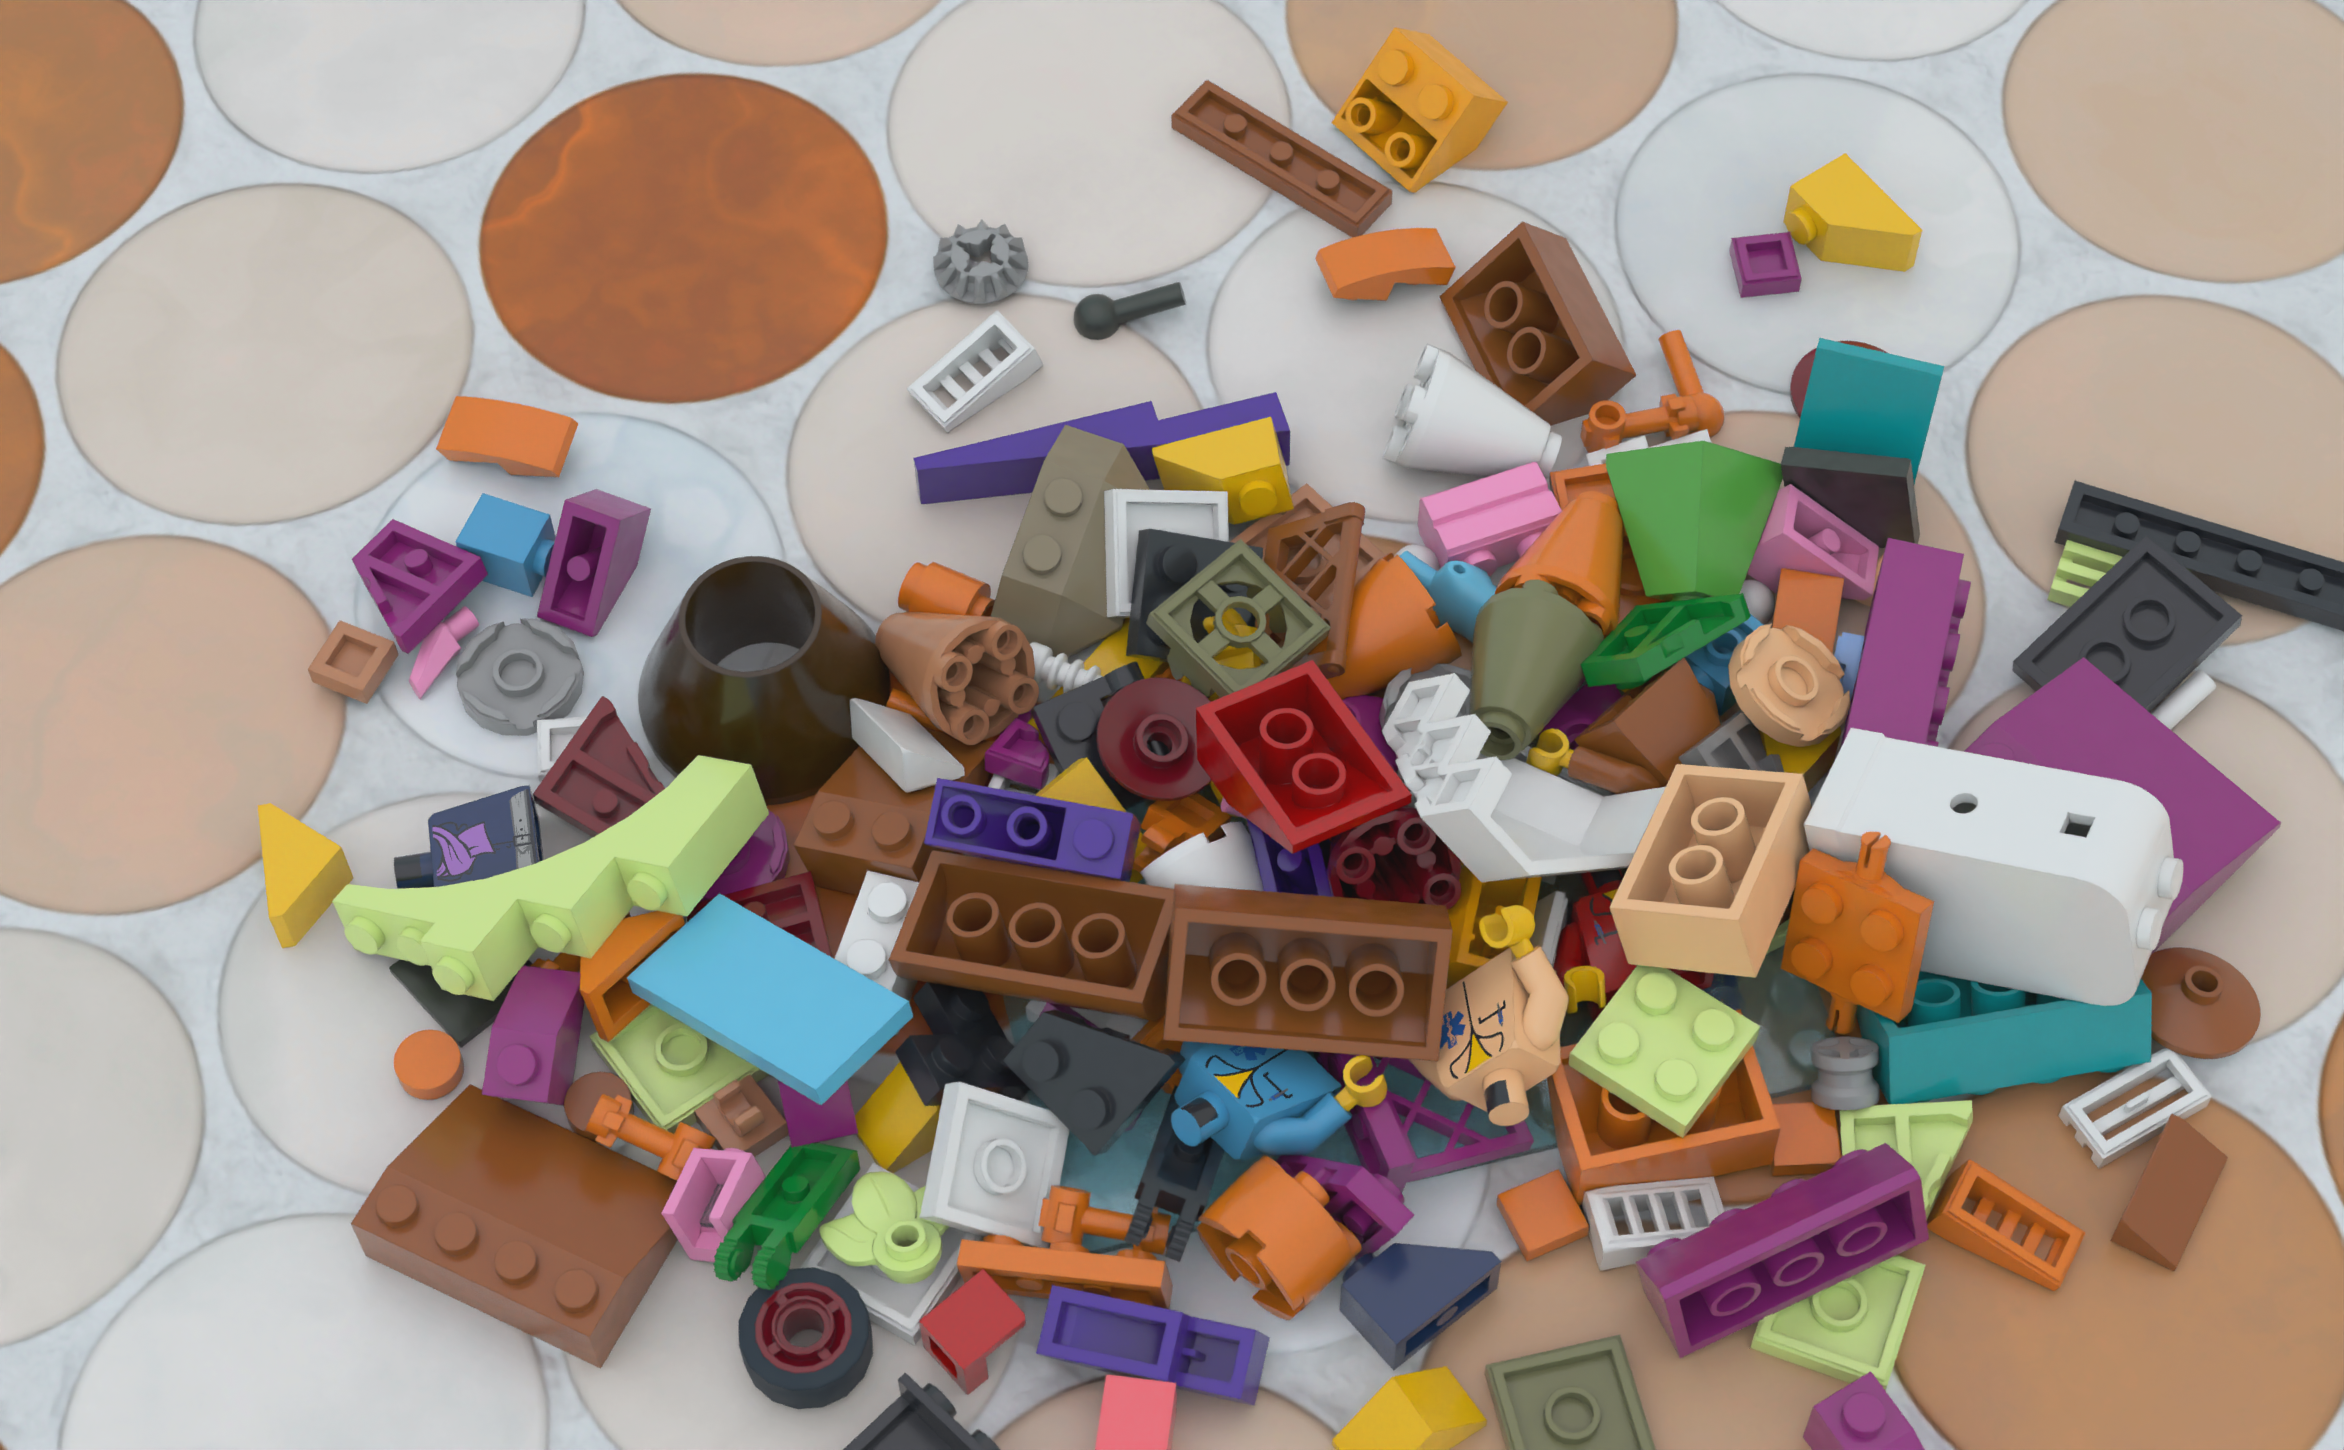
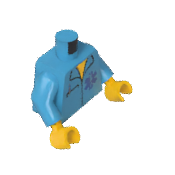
M1183 1041L1180 1054L1186 1060L1178 1068L1182 1078L1174 1095L1176 1103L1180 1107L1172 1113L1171 1123L1177 1137L1186 1145L1196 1146L1211 1137L1233 1159L1240 1161L1248 1160L1263 1153L1266 1155H1307L1315 1151L1353 1117L1350 1110L1355 1105L1373 1107L1380 1104L1386 1096L1387 1082L1384 1074H1382L1367 1086L1356 1085L1359 1079L1366 1076L1373 1067L1370 1057L1365 1055H1358L1345 1065L1343 1080L1346 1087L1340 1091L1342 1085L1306 1051Z

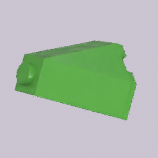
M1704 440L1606 454V468L1646 596L1670 602L1740 594L1783 479L1781 464Z

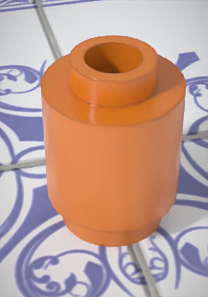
M917 562L909 569L902 582L898 596V607L909 612L991 617L995 600L990 598L991 588L988 583L936 562H932L928 566Z

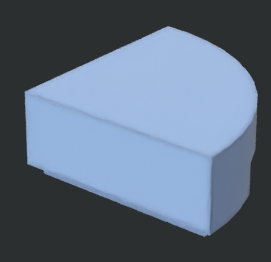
M1842 632V636H1838L1834 656L1845 674L1840 679L1844 694L1849 690L1851 701L1865 636Z

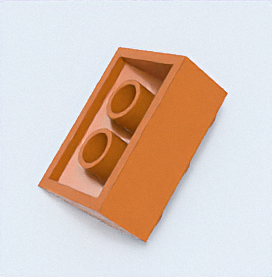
M1741 1009L1735 1010L1742 1015ZM1577 1044L1560 1047L1561 1063L1557 1071L1547 1077L1557 1147L1571 1193L1578 1206L1583 1204L1585 1191L1617 1185L1712 1177L1772 1164L1781 1127L1753 1045L1684 1138L1568 1065L1570 1052Z

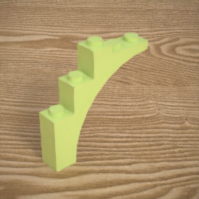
M698 755L667 788L629 817L588 841L541 862L486 879L440 887L386 889L347 884L332 902L345 928V936L355 950L365 954H378L410 961L420 966H431L433 977L440 985L441 990H446L455 995L464 994L494 1001L537 948L591 959L633 906L651 911L657 910L688 916L769 815L751 764Z

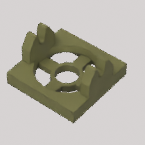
M1241 539L1149 614L1146 622L1171 648L1167 660L1173 677L1179 680L1186 676L1191 682L1190 686L1199 690L1207 698L1214 693L1220 698L1289 670L1327 637L1331 628ZM1233 584L1248 587L1247 597H1229L1219 586ZM1198 599L1215 613L1213 621L1214 630L1199 643L1193 638L1190 624L1193 606ZM1239 607L1246 609L1257 619L1258 628L1255 633L1249 636L1240 637L1233 635L1224 627L1222 615L1231 608ZM1266 614L1270 616L1269 629L1273 633H1286L1282 648L1264 632L1267 622ZM1228 646L1236 648L1249 647L1265 664L1257 668L1235 669L1218 664L1214 658Z

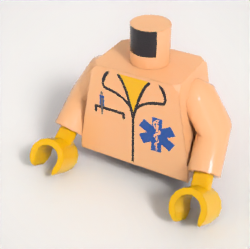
M1520 905L1502 908V916L1495 913L1484 916L1480 920L1481 936L1489 946L1497 949L1507 946L1510 948L1446 989L1438 1061L1409 1059L1416 1069L1449 1099L1454 1101L1464 1100L1487 1111L1489 1121L1499 1126L1515 1125L1525 1120L1529 1115L1526 1091L1557 1071L1561 1063L1560 1031L1569 1002L1568 994L1541 946L1533 947L1529 941L1534 933L1535 920L1530 910Z

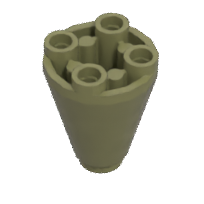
M1529 580L1522 585V588H1511L1492 595L1480 608L1476 617L1473 632L1469 715L1476 714L1491 731L1480 751L1486 757L1496 756L1499 760H1510L1516 757L1520 751H1523L1586 680L1581 663L1598 648L1604 639L1601 628L1591 622L1580 608L1559 596L1555 587L1548 582Z

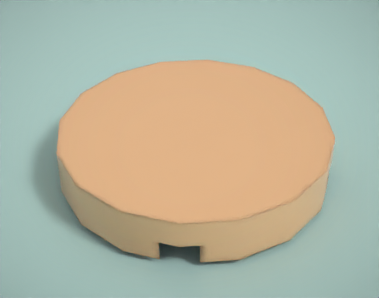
M1772 624L1759 626L1734 648L1728 665L1730 688L1740 709L1757 729L1778 742L1797 747L1820 744L1845 722L1851 705L1850 692L1848 690L1844 694L1843 686L1840 682V679L1845 674L1838 660L1821 641L1801 628L1786 625L1783 629L1770 628Z

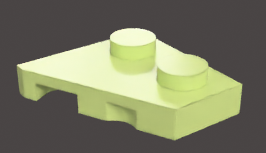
M1972 1100L1873 1105L1857 1110H1840L1842 1156L1855 1150L1865 1149L1869 1151L1884 1143L1888 1144L1913 1165L1919 1174L1927 1220L1973 1122Z

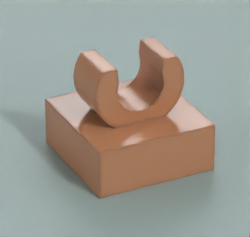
M750 1074L740 1081L735 1079L714 1093L713 1099L694 1110L697 1123L703 1131L717 1138L714 1145L718 1150L736 1148L752 1153L756 1157L789 1135L786 1120Z

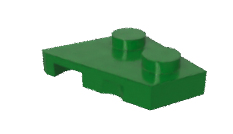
M1744 594L1636 605L1617 625L1616 629L1612 630L1600 643L1598 648L1581 663L1588 687L1615 684L1617 689L1624 690L1635 688L1648 682L1655 674L1747 621L1751 615Z

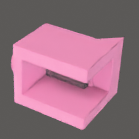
M693 1148L661 1213L690 1260L715 1261L716 1249L719 1248L720 1242L723 1243L725 1235L732 1228L733 1218L765 1179L766 1176L752 1153L736 1148L724 1150Z

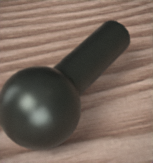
M1180 282L1117 300H1112L1110 297L1102 294H1092L1086 296L1077 304L1073 316L1074 325L1082 336L1092 340H1102L1112 336L1118 330L1121 323L1186 305V299Z

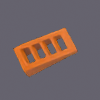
M1971 1159L1967 1160L1948 1177L1927 1218L1928 1229L1943 1239L2053 1291L2060 1288L2086 1234L2077 1226ZM1966 1197L1976 1202L1971 1213L1961 1208ZM1992 1210L2002 1214L1995 1229L1985 1224ZM2018 1222L2028 1227L2020 1245L2011 1240ZM2043 1235L2054 1239L2045 1260L2034 1255Z

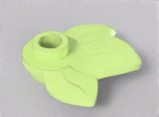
M869 1172L864 1174L853 1188L852 1206L854 1213L821 1225L819 1231L825 1247L843 1263L849 1266L877 1265L891 1280L902 1284H912L926 1279L935 1270L942 1255L941 1236L949 1226L920 1218L926 1186L913 1192L905 1180L893 1173Z

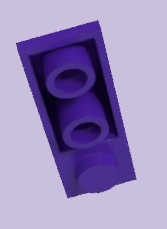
M937 778L924 844L990 860L1130 882L1141 824L1136 816L1129 812Z

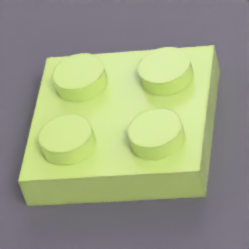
M1637 965L1570 1052L1568 1065L1684 1138L1755 1043L1760 1026L1667 968Z

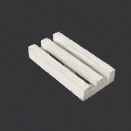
M2165 1047L2151 1055V1062L2133 1065L2063 1105L2058 1116L2065 1126L2071 1124L2077 1131L2075 1139L2082 1148L2088 1145L2093 1152L2091 1160L2100 1169L2162 1133L2171 1113L2185 1120L2207 1107L2212 1096L2180 1055ZM2168 1068L2174 1075L2094 1122L2087 1116V1114ZM2185 1089L2188 1092L2184 1097L2106 1141L2103 1137L2105 1134Z

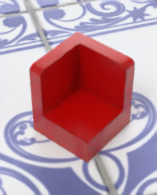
M982 1269L921 1318L919 1324L923 1347L958 1386L969 1395L989 1378L986 1357L1022 1329L1026 1324L1024 1312L990 1275Z

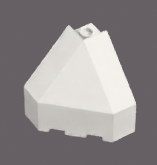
M1455 673L1408 682L1382 733L1387 744L1395 751L1398 757L1395 762L1406 786L1414 793L1417 799L1415 806L1420 817L1480 882L1617 870L1629 867L1666 787L1602 796L1515 758L1499 760L1496 756L1486 757L1480 751L1491 731L1476 714L1456 717L1470 690Z

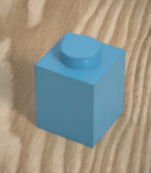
M482 493L455 543L457 547L481 557L488 573L482 581L533 597L543 577L547 575L556 536L550 514Z

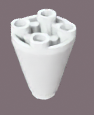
M1426 344L1414 373V378L1421 381L1419 386H1413L1408 383L1405 386L1394 418L1405 422L1403 427L1394 426L1382 459L1405 468L1488 477L1537 462L1545 479H1547L1559 453L1562 435L1551 432L1549 423L1456 356Z

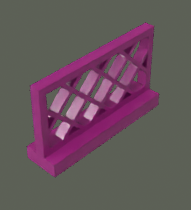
M1313 1051L1316 1061L1342 1085L1340 1091L1346 1087L1343 1080V1070L1345 1065L1358 1055ZM1369 1056L1373 1067L1366 1076L1359 1079L1356 1085L1367 1086L1371 1084L1378 1076L1384 1074L1388 1064L1424 1081L1414 1103L1387 1090L1383 1101L1376 1106L1362 1107L1355 1105L1350 1110L1353 1117L1344 1124L1361 1165L1372 1175L1380 1174L1389 1179L1401 1193L1406 1183L1528 1151L1534 1141L1525 1120L1515 1125L1505 1126L1508 1134L1492 1139L1466 1128L1465 1125L1474 1108V1105L1467 1103L1458 1123L1422 1107L1421 1105L1433 1084L1416 1069L1409 1059ZM1373 1057L1381 1060L1378 1067ZM1398 1114L1406 1117L1404 1124H1402ZM1413 1122L1450 1138L1444 1152L1417 1158L1407 1136ZM1457 1142L1465 1145L1463 1147L1455 1148Z

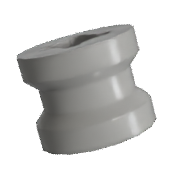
M1844 1036L1826 1038L1812 1044L1810 1048L1811 1062L1818 1069V1078L1811 1086V1099L1815 1104L1833 1110H1857L1871 1107L1878 1103L1880 1099V1086L1873 1079L1872 1068L1879 1061V1047L1875 1042L1859 1037Z

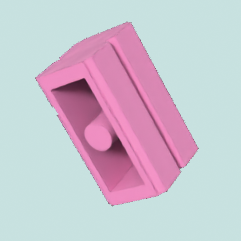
M1532 462L1420 498L1418 528L1425 546L1435 553L1440 568L1447 562L1457 560L1481 568L1490 577L1498 567L1516 562L1557 517L1561 509L1552 491H1549L1548 483L1538 463Z

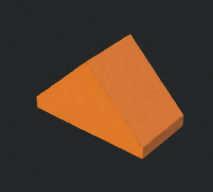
M653 911L624 918L591 959L580 958V992L601 1039L610 1042L650 1005L649 1002L632 993L627 977L685 925L682 915Z

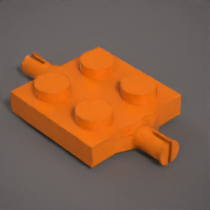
M1866 832L1861 836L1858 862L1842 861L1813 848L1800 860L1780 969L1830 992L1832 997L1826 1026L1829 1030L1837 1026L1835 1033L1847 1034L1854 1030L1858 1005L1899 1023L1912 1011L1934 901L1903 888L1886 874L1884 869L1891 840L1886 835L1879 840L1880 832Z

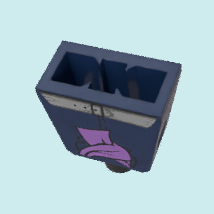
M530 785L513 788L433 813L428 818L431 852L394 857V871L398 889L427 888L486 879L543 861L539 815Z

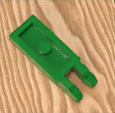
M811 1143L797 1147L790 1145L733 1218L732 1228L725 1235L723 1243L720 1242L719 1248L716 1249L717 1252L713 1263V1272H716V1277L730 1282L737 1281L738 1277L741 1278V1273L745 1272L750 1266L755 1245L762 1246L761 1250H758L757 1255L754 1256L751 1280L754 1281L753 1285H756L758 1288L775 1289V1286L779 1285V1281L784 1279L789 1270L792 1253L797 1254L860 1171L857 1151L822 1143Z

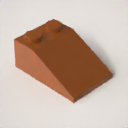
M926 729L964 767L965 776L952 781L985 786L990 772L985 771V752L995 741L983 740L975 745H966L945 732ZM859 746L819 789L794 843V847L807 871L812 873L815 886L859 895L867 871L920 882L932 850L956 854L957 852L924 844L936 785L908 793L905 792Z

